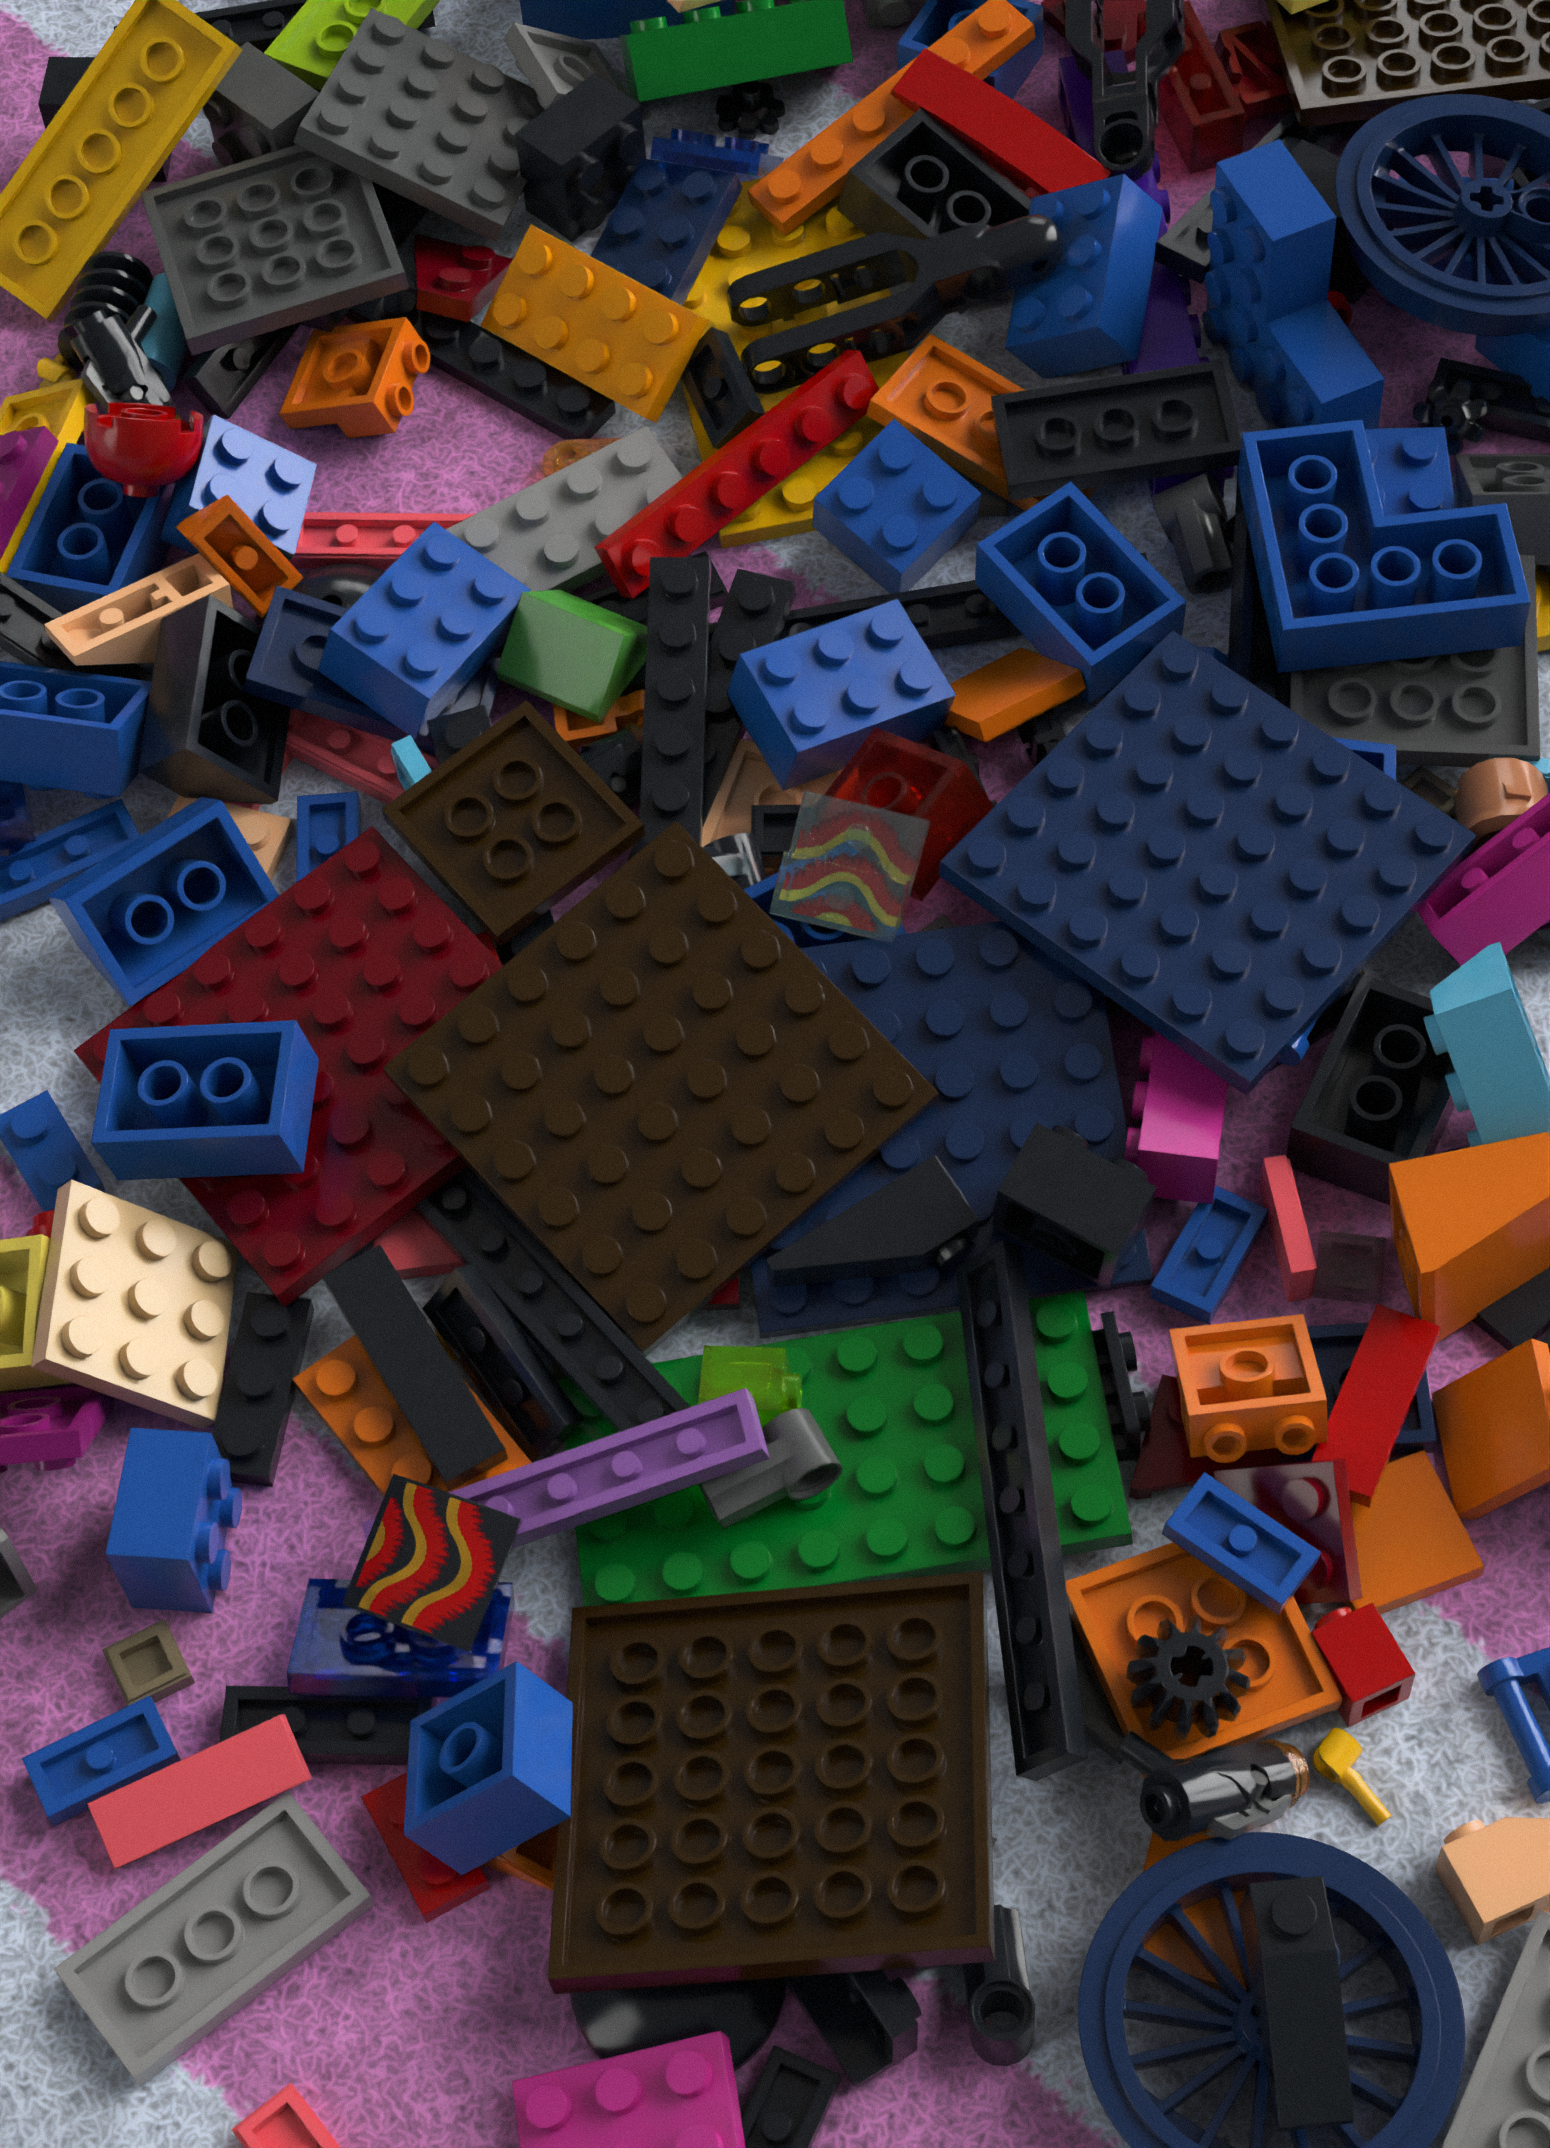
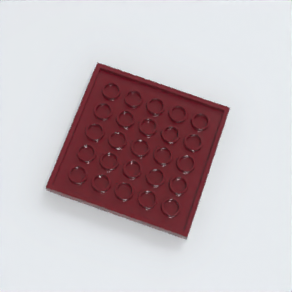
M371 826L214 944L184 972L142 998L73 1051L101 1085L110 1029L297 1021L319 1058L304 1173L178 1178L278 1301L287 1307L323 1279V1275L336 1269L412 1210L417 1203L430 1196L468 1166L385 1076L383 1067L502 968L503 965L383 836Z

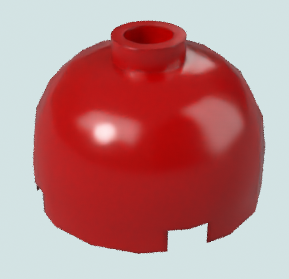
M123 402L108 403V414L98 415L96 405L90 404L84 409L83 432L85 450L92 466L106 479L123 483V494L135 497H157L159 486L176 484L191 472L198 459L202 445L204 416L190 410L188 422L175 419V407Z

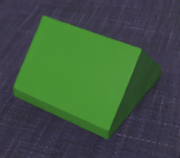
M562 590L522 592L497 669L498 679L600 723L646 662L647 626Z

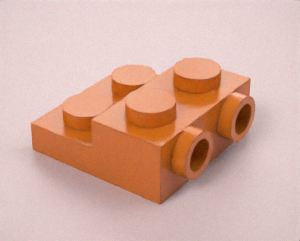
M407 317L337 326L331 333L315 329L311 333L279 415L290 429L337 423L348 439L395 433L401 417L409 416L413 411L414 395L412 388L417 375L426 373L429 369V348Z
M1303 1314L1169 1329L1170 1352L1180 1391L1181 1416L1191 1458L1209 1456L1210 1459L1216 1462L1229 1463L1241 1458L1246 1451L1277 1448L1287 1455H1299L1310 1450L1316 1443L1328 1442L1327 1398Z

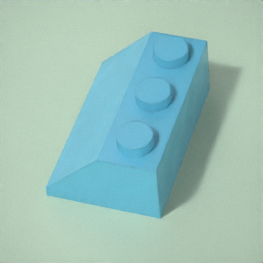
M1497 942L1486 946L1429 991L1434 1014L1423 1017L1436 1055L1448 1052L1456 1071L1445 1075L1454 1105L1458 1113L1470 1109L1477 1129L1467 1132L1471 1147L1548 1132L1550 1136V1076L1501 943Z

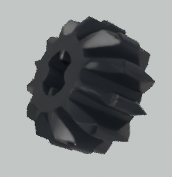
M1197 1615L1188 1619L1183 1633L1180 1632L1172 1621L1166 1618L1159 1623L1157 1630L1158 1639L1145 1634L1142 1635L1135 1647L1139 1659L1130 1661L1126 1670V1678L1138 1685L1131 1693L1130 1702L1132 1708L1154 1707L1148 1720L1151 1731L1161 1728L1166 1720L1176 1723L1174 1734L1179 1742L1187 1739L1192 1724H1195L1199 1731L1209 1739L1215 1736L1218 1731V1718L1229 1722L1235 1721L1241 1710V1705L1237 1698L1245 1696L1250 1687L1249 1677L1238 1672L1246 1659L1243 1649L1232 1648L1222 1650L1228 1635L1225 1627H1218L1208 1637L1200 1633L1201 1622ZM1187 1670L1194 1673L1193 1683H1197V1685L1189 1687L1181 1684L1180 1681L1183 1675L1179 1671Z

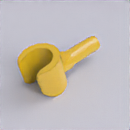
M61 353L56 355L53 360L43 357L38 361L36 367L37 374L44 379L40 383L39 389L76 379L75 371L69 368L70 365L62 357Z
M1335 1727L1330 1730L1315 1750L1312 1760L1314 1769L1332 1783H1340L1346 1791L1348 1790L1376 1825L1380 1826L1392 1815L1362 1780V1777L1352 1769V1766L1362 1754V1747L1350 1734Z

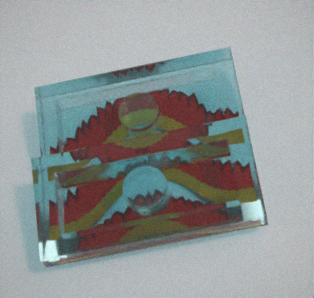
M804 790L790 850L783 853L769 913L893 944L910 897L930 821Z

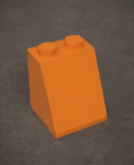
M1548 1132L1389 1163L1392 1241L1413 1315L1421 1320L1441 1326L1437 1343L1475 1319L1478 1312L1550 1267V1136Z

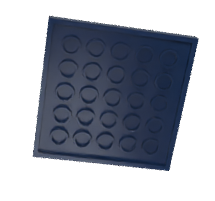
M1172 630L940 861L938 876L1247 1096L1472 850L1477 835Z
M1003 921L800 948L939 1092V1096L935 1104L750 1265L760 1339L960 1311L955 1267L1002 1240L1022 1247L1028 1300L1083 1290L1084 1293L1152 1283L1153 1275L1144 1227L1109 1289L992 1227L997 1190L1036 1122L1050 1130L1055 1125L1072 1130L1089 1144L1087 1150L1110 1162L1115 1157L1125 1158L1128 1132L1105 1000L1101 991ZM933 1155L937 1156L980 1219L977 1237L971 1240L975 1245L972 1251L961 1260L946 1268H941L938 1262L922 1272L774 1287L767 1277L766 1259Z

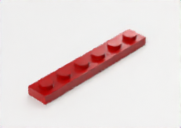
M847 349L594 547L620 596L633 599L649 586L650 557L688 556L867 414L870 399L879 391V388L860 350Z

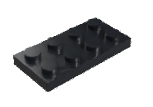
M1222 360L991 396L992 415L1009 501L1050 495L1070 481L1079 490L1239 465L1241 436Z

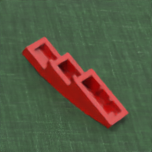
M926 48L922 50L890 92L891 95L912 112L916 113L920 108L925 110L978 156L985 159L1023 191H1026L1031 186L1041 195L1106 179L1111 174V171L1019 103L968 71Z

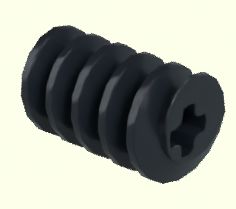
M99 252L89 257L83 265L81 278L76 285V293L71 299L70 310L64 319V327L58 335V348L62 357L71 367L79 372H82L84 365L70 344V341L78 336L73 326L102 309L108 318L119 314L124 324L127 323L135 309L139 305H144L153 280L149 267L139 259L120 252Z

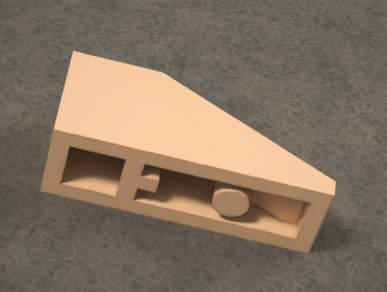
M198 553L45 623V632L75 666L155 663L161 619L209 594L233 608L230 584Z
M1505 1817L1487 1826H1484L1481 1820H1475L1456 1828L1444 1838L1445 1845L1441 1846L1435 1871L1477 1946L1536 1919L1539 1910L1545 1913L1550 1912V1818Z

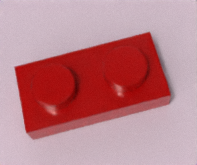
M406 1772L361 1796L425 1922L428 1923L485 1892L490 1887L479 1866L461 1875L404 1836Z

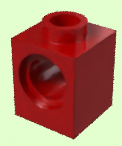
M1373 1602L1353 1612L1350 1607L1338 1608L1323 1616L1314 1625L1311 1635L1343 1698L1337 1710L1347 1728L1409 1699L1415 1672Z

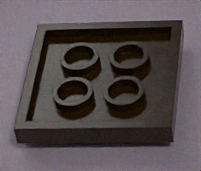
M527 700L381 809L386 823L500 947L645 836L644 824Z

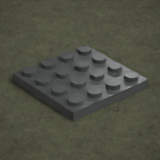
M371 8L299 125L293 143L497 242L527 183L520 172L515 133L544 112L545 109L538 102V94L534 88L502 73L495 66L484 64L453 49L442 40L433 39L403 24L402 21L394 16L385 15Z
M299 145L141 192L192 356L409 289L405 271L372 181Z
M1519 555L1531 601L1521 646L1290 672V710L1330 737L1396 745V764L1472 767L1479 762L1492 758H1516L1524 761H1539L1540 722L1535 555Z

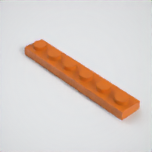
M988 0L927 49L983 80L1035 39L1034 24L1007 0ZM916 58L747 190L750 204L784 236H787L843 191L848 170L915 114L891 95L890 92Z

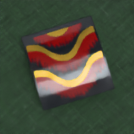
M393 1474L342 1605L471 1653L522 1520L452 1493Z

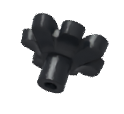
M758 80L737 84L733 86L731 96L720 95L717 100L715 112L719 115L718 127L724 132H730L739 127V138L743 141L754 140L758 128L763 133L772 135L779 130L777 118L784 116L786 113L784 103L773 98V89L768 83H759Z
M1458 379L1452 391H1448L1444 381H1433L1427 387L1431 400L1430 403L1420 401L1413 407L1414 419L1419 422H1425L1427 425L1425 427H1445L1448 455L1461 453L1463 449L1462 439L1465 438L1470 442L1478 443L1486 435V428L1477 422V418L1489 414V401L1485 397L1471 400L1469 397L1473 391V384L1467 379ZM1446 415L1452 418V423H1448L1445 420Z

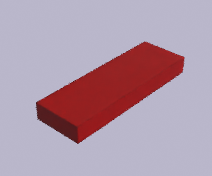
M1378 1303L1329 1416L1328 1442L1318 1443L1311 1461L1345 1459L1350 1501L1370 1508L1441 1330V1326Z

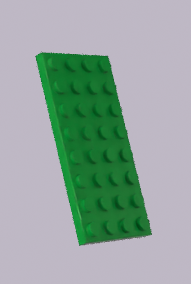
M1084 1290L1029 1299L1061 1554L1066 1556L1132 1545V1531ZM961 1311L651 1363L691 1407L747 1388L754 1397L762 1428L770 1420L784 1412L797 1408L809 1409L843 1467L842 1474L829 1488L815 1496L802 1500H792L789 1496H786L725 1529H722L715 1520L698 1484L575 1527L584 1607L955 1574L991 1568ZM568 1378L558 1379V1384L584 1419L565 1440L566 1451L617 1433Z

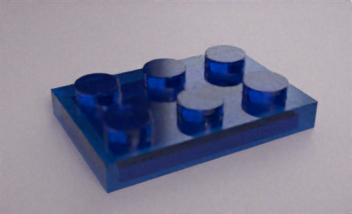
M309 1578L286 1674L289 1694L451 1698L504 1668L515 1604L513 1582H498L473 1650L469 1653L409 1629L406 1630L343 1606L342 1602L351 1579Z

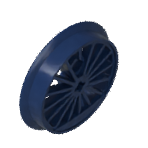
M1444 94L1403 102L1379 113L1366 122L1353 135L1341 155L1336 173L1335 188L1337 204L1345 224L1346 237L1351 254L1367 280L1384 297L1402 310L1423 321L1448 330L1482 336H1509L1529 333L1548 327L1550 325V272L1548 271L1550 270V115L1520 103L1495 97L1471 94ZM1448 151H1460L1469 154V183L1465 184ZM1483 154L1509 161L1497 182L1483 179ZM1420 155L1428 156L1440 179L1414 157ZM1519 167H1523L1539 176V178L1519 190L1508 191L1506 189ZM1390 170L1395 171L1409 184L1389 176ZM1386 227L1399 228V229L1388 231V229H1387ZM1425 247L1424 249L1420 250L1414 255L1408 251L1411 249ZM1456 251L1444 272L1432 267L1433 264ZM1467 254L1471 255V281L1455 277ZM1485 263L1497 285L1486 284ZM1516 275H1518L1527 284L1521 285Z
M1247 1832L1230 1840L1221 1836L1206 1839L1166 1856L1139 1875L1116 1899L1094 1935L1084 1963L1078 1998L1079 2037L1088 2076L1106 2115L1131 2148H1235L1215 2136L1250 2072L1255 2068L1256 2077L1249 2148H1262L1268 2076L1261 2036L1257 2033L1259 2025L1241 1923L1232 1892L1246 1891L1251 1883L1323 1876L1332 1923L1335 1918H1341L1370 1942L1368 1946L1339 1967L1340 1984L1374 1958L1381 1957L1389 1967L1400 1988L1399 1991L1343 2004L1344 2021L1404 2008L1408 2012L1412 2045L1346 2034L1348 2054L1404 2062L1410 2066V2074L1403 2098H1397L1349 2069L1351 2092L1389 2114L1391 2120L1368 2142L1364 2141L1352 2124L1330 2127L1347 2148H1429L1442 2129L1459 2089L1464 2065L1466 2033L1463 2003L1453 1967L1440 1939L1417 1906L1392 1881L1355 1856L1313 1839L1282 1833ZM1212 1897L1219 1900L1246 1991L1183 1913V1910ZM1164 1924H1170L1217 1981L1227 1997L1144 1948V1945ZM1336 1942L1338 1965H1340V1950ZM1133 1966L1140 1967L1218 2014L1126 2000L1124 1998V1990L1130 1968ZM1123 2018L1220 2034L1129 2055ZM1230 2049L1163 2101L1143 2087L1136 2073L1137 2071ZM1243 2061L1206 2130L1175 2111V2109L1237 2062ZM1305 2129L1289 2131L1293 2148H1310Z

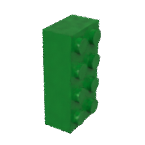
M745 0L735 2L737 13L721 16L719 6L682 12L684 23L667 26L666 16L629 22L631 33L619 35L630 97L636 102H643L852 63L853 57L843 0H789V4L775 6L774 0Z

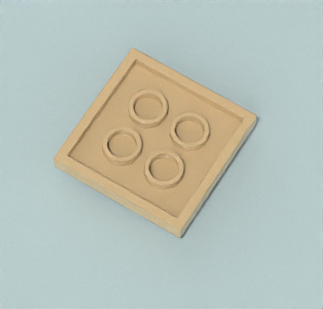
M70 1180L58 1188L31 1368L198 1428L209 1427L216 1422L220 1406L238 1251L227 1240L85 1184Z

